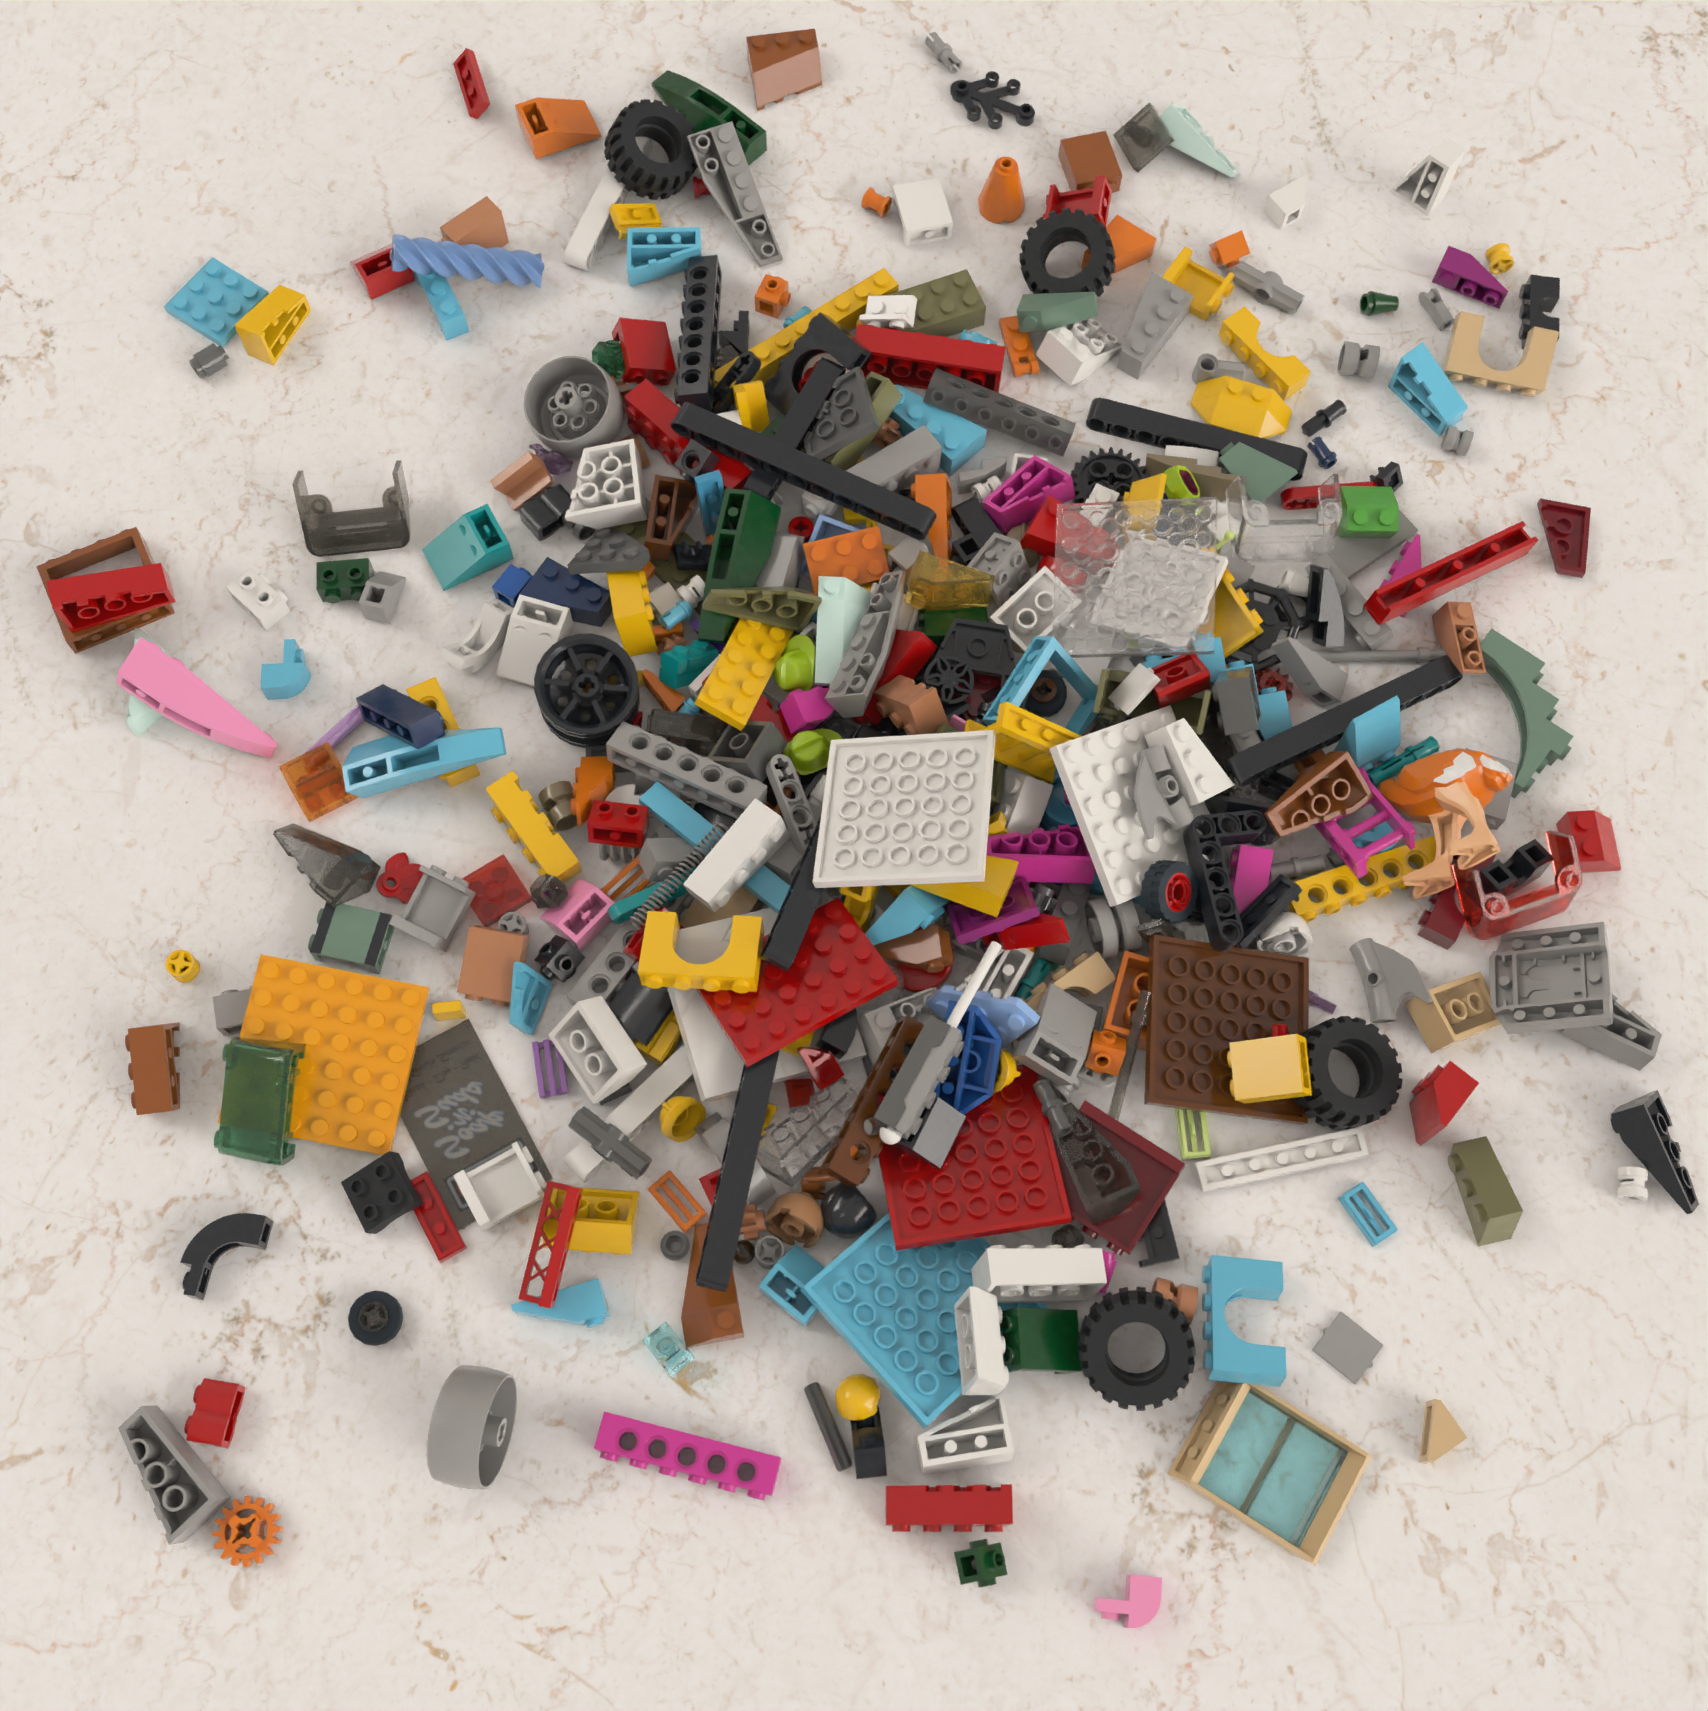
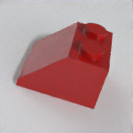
M1595 810L1569 811L1556 823L1566 874L1621 870L1610 818Z

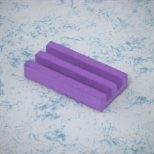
M549 1039L539 1043L538 1041L532 1042L539 1097L541 1099L569 1094L564 1059L557 1048L556 1054L561 1088L556 1089L550 1047L556 1046ZM540 1049L545 1051L549 1091H545Z

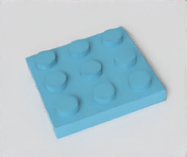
M212 257L164 308L167 313L217 345L224 347L237 333L234 325L269 293Z

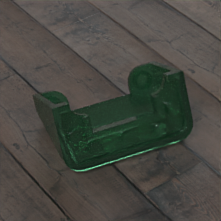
M235 1037L229 1044H225L222 1054L223 1061H226L220 1127L214 1136V1147L218 1148L219 1154L281 1166L294 1159L296 1144L288 1143V1141L293 1138L294 1133L290 1132L295 1078L300 1073V1069L297 1066L299 1059H304L306 1044Z

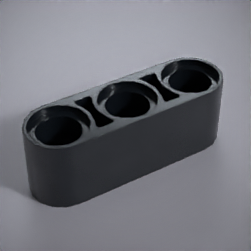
M972 497L951 508L953 519L963 535L966 536L975 532L983 546L994 532L1001 534L976 497Z

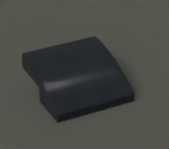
M634 973L630 974L608 1005L629 1038L646 1047L673 1010L669 992L662 988L653 989L642 986L639 976Z

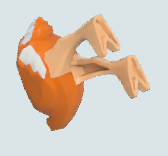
M1461 748L1446 750L1405 765L1400 771L1397 780L1389 778L1379 783L1380 793L1397 812L1411 820L1431 823L1433 825L1436 839L1435 860L1426 867L1412 871L1402 877L1403 883L1406 886H1415L1412 890L1414 899H1421L1454 886L1455 881L1451 864L1454 855H1461L1457 860L1458 867L1461 870H1465L1501 851L1496 838L1486 823L1484 808L1491 802L1496 792L1504 791L1505 787L1509 786L1513 776L1507 767L1484 752ZM1468 819L1474 830L1471 834L1461 839V828Z

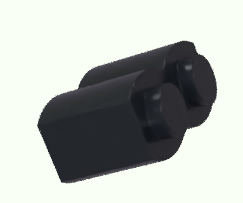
M561 484L546 488L541 497L528 500L522 505L519 511L521 521L539 541L547 539L560 527L565 526L562 523V516L570 508L571 495Z

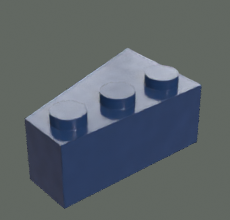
M549 557L544 560L519 594L567 607L570 609L573 622L602 627L613 612L610 591L579 574L570 575L567 567Z

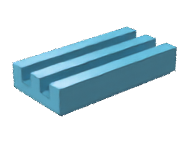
M1363 1181L1338 1198L1372 1247L1398 1231ZM1358 1191H1360L1387 1231L1384 1232L1377 1223L1372 1213L1356 1194ZM1349 1197L1352 1199V1201H1353V1202L1355 1203V1205L1358 1207V1209L1360 1210V1212H1361V1213L1363 1214V1216L1366 1218V1220H1367L1368 1223L1371 1225V1227L1373 1228V1230L1376 1232V1234L1378 1235V1237L1375 1236V1234H1374L1373 1231L1370 1229V1227L1368 1226V1224L1365 1222V1220L1362 1218V1216H1361L1360 1213L1357 1211V1209L1355 1208V1206H1354V1205L1352 1204V1202L1349 1200Z

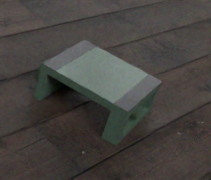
M327 900L325 907L319 910L317 916V924L319 925L316 934H312L309 939L308 949L317 961H321L322 956L364 965L370 973L380 975L395 929L394 926L389 924L392 915Z

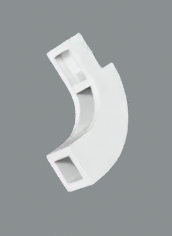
M499 599L484 602L478 620L471 632L462 641L443 647L439 657L446 660L452 668L463 669L470 674L479 671L503 645L514 608Z

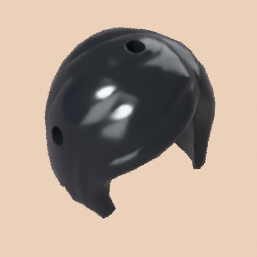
M840 1182L833 1186L821 1201L820 1207L823 1214L824 1227L829 1233L839 1238H855L867 1231L877 1219L873 1206L856 1186L848 1187Z

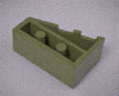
M1487 1136L1454 1143L1448 1156V1165L1454 1173L1478 1246L1511 1239L1523 1209Z

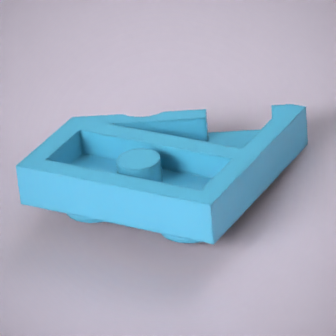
M516 961L513 965L509 1024L524 1034L534 1035L553 984L525 963Z

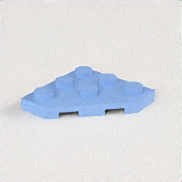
M943 985L928 998L925 1004L945 1021L949 1000L958 1002L963 992L956 991L955 986ZM977 990L970 1003L981 1009L1002 1036V1048L1036 1025L1040 1019V1016L1019 997L1008 996L1007 999L993 997V993Z

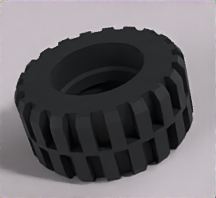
M644 99L640 103L634 101L628 107H624L605 138L604 145L606 149L604 154L606 160H609L607 165L610 171H614L616 174L614 178L619 183L622 182L626 190L629 192L632 190L636 192V196L642 198L648 196L650 200H657L659 196L660 199H667L671 195H676L680 192L697 168L687 140L688 135L694 134V127L690 122L687 123L684 114L676 112L674 110L675 107L670 104L665 106L662 104V101L654 100L652 103L650 99ZM635 137H647L656 141L665 150L669 163H658L646 157L639 149Z
M1063 208L1062 213L1056 214L1055 210L1049 212V217L1045 220L1042 217L1036 221L1037 227L1035 229L1030 227L1027 231L1028 240L1024 239L1022 241L1021 249L1023 252L1019 254V261L1022 266L1021 271L1030 291L1033 294L1095 292L1100 297L1104 293L1103 286H1109L1112 280L1111 273L1115 271V252L1110 235L1107 233L1104 224L1098 222L1096 216L1091 213L1085 216L1084 210L1076 209L1075 213H1071L1070 208ZM1075 241L1088 247L1090 259L1086 267L1077 275L1069 278H1057L1047 272L1045 267L1046 259L1049 253L1059 244Z
M1340 1016L1336 1019L1326 1020L1303 1032L1302 1036L1306 1038L1312 1096L1295 1097L1293 1100L1297 1106H1303V1113L1309 1119L1315 1117V1122L1323 1127L1329 1125L1333 1130H1342L1344 1128L1348 1130L1380 1119L1381 1116L1386 1115L1391 1110V1105L1395 1104L1399 1098V1093L1396 1091L1402 1089L1403 1081L1399 1078V1073H1402L1401 1063H1397L1396 1056L1399 1055L1396 1049H1392L1389 1045L1390 1039L1385 1034L1381 1035L1378 1033L1379 1028L1374 1024L1365 1025L1366 1021L1364 1019ZM1332 1049L1347 1055L1357 1068L1359 1089L1355 1098L1341 1092L1330 1077L1328 1059Z
M1136 1286V1290L1128 1291V1287L1119 1288V1293L1112 1295L1109 1292L1103 1296V1300L1100 1303L1095 1302L1090 1307L1089 1315L1084 1317L1082 1329L1079 1332V1360H1081V1369L1084 1376L1088 1377L1091 1388L1095 1392L1100 1391L1102 1399L1108 1403L1114 1400L1118 1402L1119 1408L1126 1410L1129 1405L1136 1406V1411H1146L1145 1406L1151 1404L1156 1409L1163 1406V1400L1166 1398L1170 1401L1178 1396L1177 1390L1180 1387L1185 1389L1189 1382V1373H1193L1196 1350L1192 1330L1185 1314L1180 1312L1177 1304L1171 1299L1163 1298L1162 1293L1156 1290L1153 1293L1147 1292L1145 1287ZM1132 1322H1141L1156 1328L1161 1333L1165 1342V1354L1162 1361L1155 1368L1143 1373H1130L1118 1368L1109 1357L1108 1341L1111 1334L1120 1326Z

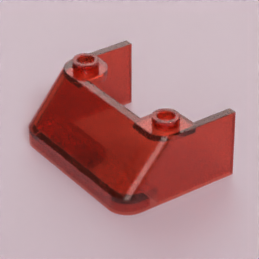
M1551 830L1546 831L1545 835L1549 852L1554 858L1552 865L1555 873V884L1508 901L1503 894L1498 892L1484 894L1478 869L1468 868L1461 870L1458 867V863L1452 864L1468 933L1477 939L1487 940L1566 911L1583 882L1574 836Z

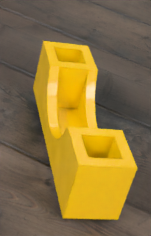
M1244 306L1222 322L1218 336L1225 345L1229 346L1237 354L1242 362H1245L1253 370L1258 378H1261L1270 389L1275 390L1282 400L1285 401L1306 386L1311 371L1295 355L1280 357L1265 351L1257 340V332L1261 322Z

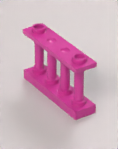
M1362 767L1358 769L1374 797L1359 809L1371 804L1378 813L1348 830L1345 828L1341 829L1337 821L1350 814L1314 824L1315 828L1358 879L1367 874L1366 862L1370 856L1400 840L1411 850L1415 848L1414 835H1416V830L1412 823L1408 820L1405 821L1370 782L1367 772ZM1385 821L1394 830L1364 848H1357L1353 843L1354 838Z

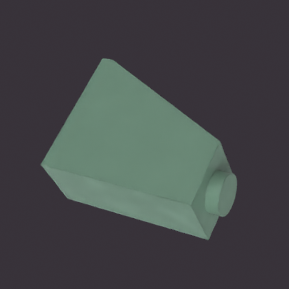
M1232 442L1220 451L1222 456L1218 459L1228 474L1247 476L1244 494L1255 507L1298 474L1296 469L1241 442L1235 446Z

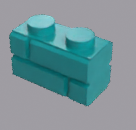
M694 640L691 645H676L673 647V650L661 653L660 664L662 667L659 670V679L673 689L688 686L718 657L719 652L706 641Z

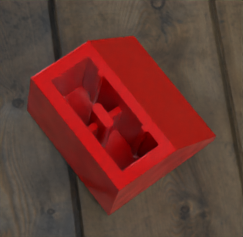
M392 244L350 262L371 300L415 281L413 271L410 268L401 272L392 271V262L390 260Z

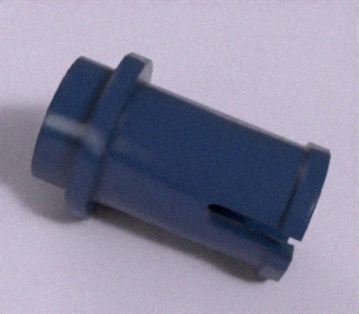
M1320 436L1312 439L1314 445L1309 442L1307 447L1318 459V465L1324 469L1334 466L1337 462V454L1329 450Z

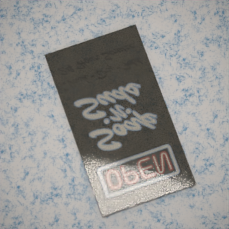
M469 1019L416 1046L400 1117L459 1231L476 1222L453 1176L463 1169L468 1173L513 1148L511 1144L517 1141L521 1148L524 1146L528 1148L534 1160L530 1163L533 1172L540 1171L545 1182L553 1179Z

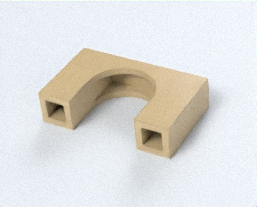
M1460 311L1455 316L1442 367L1449 380L1461 382L1462 379L1472 381V385L1486 387L1487 384L1494 385L1496 390L1510 392L1511 389L1521 391L1520 395L1535 397L1536 394L1538 395L1545 390L1559 331L1533 327L1528 331L1519 364L1509 371H1497L1488 367L1479 355L1478 344L1485 316Z

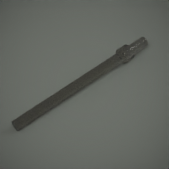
M1143 989L1140 991L1136 1010H1132L1129 1022H1132L1126 1044V1054L1108 1115L1117 1121L1119 1120L1143 1025H1147L1149 1017L1146 1013L1152 992Z

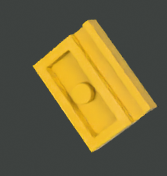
M654 203L611 204L609 208L614 226L620 233L619 239H627V228H662V221Z

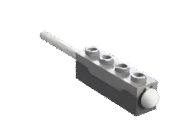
M995 941L990 943L947 1022L945 1023L931 1015L927 1019L874 1115L875 1123L881 1127L879 1134L884 1143L893 1145L898 1143L901 1138L907 1140L911 1133L915 1135L920 1128L923 1120L920 1118V1115L924 1108L929 1109L933 1104L937 1094L934 1090L938 1082L944 1083L950 1072V1067H948L952 1057L957 1058L964 1046V1042L961 1041V1030L957 1029V1026L1002 946Z

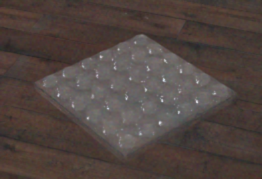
M1203 497L1057 504L1052 636L1072 658L1214 654L1217 498Z

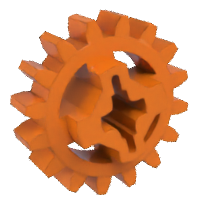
M245 1496L244 1504L240 1500L234 1499L232 1500L233 1509L223 1507L224 1519H215V1523L220 1525V1530L212 1532V1536L219 1537L220 1541L214 1545V1548L224 1549L220 1557L222 1560H227L232 1556L231 1565L238 1566L242 1561L243 1567H251L252 1559L257 1564L264 1563L263 1554L269 1556L274 1554L271 1545L281 1543V1540L276 1537V1533L283 1531L284 1527L276 1526V1521L282 1516L281 1514L271 1513L275 1508L274 1504L269 1503L264 1506L265 1498L258 1497L254 1502L252 1496ZM246 1510L257 1511L256 1513H252L251 1516L247 1518L240 1514L241 1512ZM267 1524V1535L265 1537V1525ZM246 1525L252 1526L249 1530L252 1534L251 1537H244L247 1533L244 1529ZM231 1526V1538L229 1539V1529ZM247 1545H250L251 1547H254L256 1549L255 1551L246 1554L239 1552L241 1549L243 1550Z

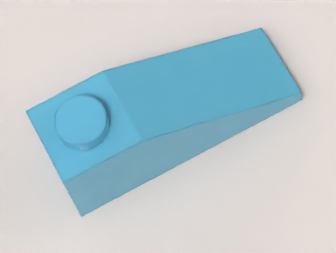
M598 1278L559 1290L555 1307L550 1309L528 1301L511 1304L512 1311L517 1315L580 1326L586 1324L587 1328L604 1324V1319L610 1317L602 1283Z

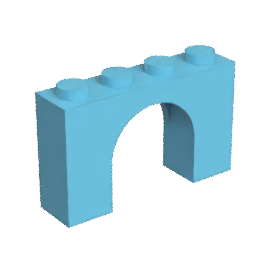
M1211 1255L1208 1264L1202 1267V1283H1206V1293H1203L1202 1310L1207 1311V1321L1203 1322L1202 1338L1207 1340V1350L1203 1352V1369H1208V1380L1280 1387L1287 1377L1286 1347L1251 1344L1241 1340L1228 1327L1224 1311L1225 1306L1229 1302L1240 1298L1277 1301L1283 1291L1282 1262Z

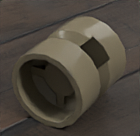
M559 781L545 787L539 793L538 798L543 809L548 812L547 817L554 831H566L578 826L577 816L571 814V798H574L571 783L569 781Z

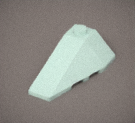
M819 576L818 596L822 598V602L817 608L814 685L830 686L840 667V662L844 659L850 646V641L860 625V620L870 604V591L846 577Z

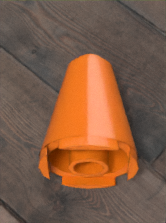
M1001 157L995 161L978 197L981 215L987 221L995 224H1001L1002 221H1009V223L1016 221L1021 217L1025 208V198L1018 164L1010 157Z

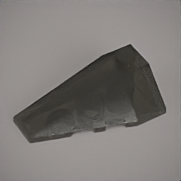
M294 823L274 830L273 835L284 851L298 862L297 869L301 874L306 873L311 880L309 886L333 908L370 892L381 866L374 862L369 855Z
M1072 1103L1064 1105L1063 1110L1073 1126L1071 1133L1063 1137H1057L1049 1118L1048 1122L1083 1206L1093 1225L1120 1214L1142 1189L1130 1162L1094 1128L1093 1124Z

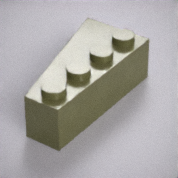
M872 371L865 377L879 428L822 459V461L845 471L855 466L903 396L890 379ZM804 445L801 451L807 454Z

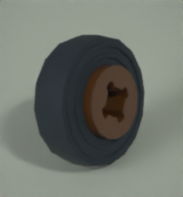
M1042 670L1029 691L1025 709L1039 717H1050L1058 713L1064 707L1067 699V686L1063 679L1055 672Z

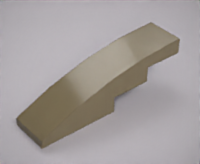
M1147 454L1146 456L1147 468L1145 474H1150V477L1164 473L1167 469L1176 465L1185 466L1193 474L1200 490V496L1243 503L1247 476L1221 473L1222 467L1197 465L1198 459L1156 454Z

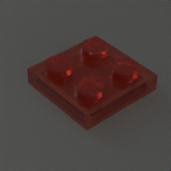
M504 854L462 878L470 883L468 888L476 892L470 906L481 924L486 927H490L498 922L504 914L514 912L533 901Z

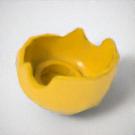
M853 1374L842 1380L835 1394L837 1411L843 1418L849 1420H863L874 1415L877 1412L878 1400H881L880 1387L876 1380L864 1374Z

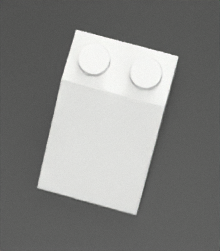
M1044 566L992 614L988 622L1008 625L1013 651L1024 654L1035 636H1051L1081 605L1082 601Z

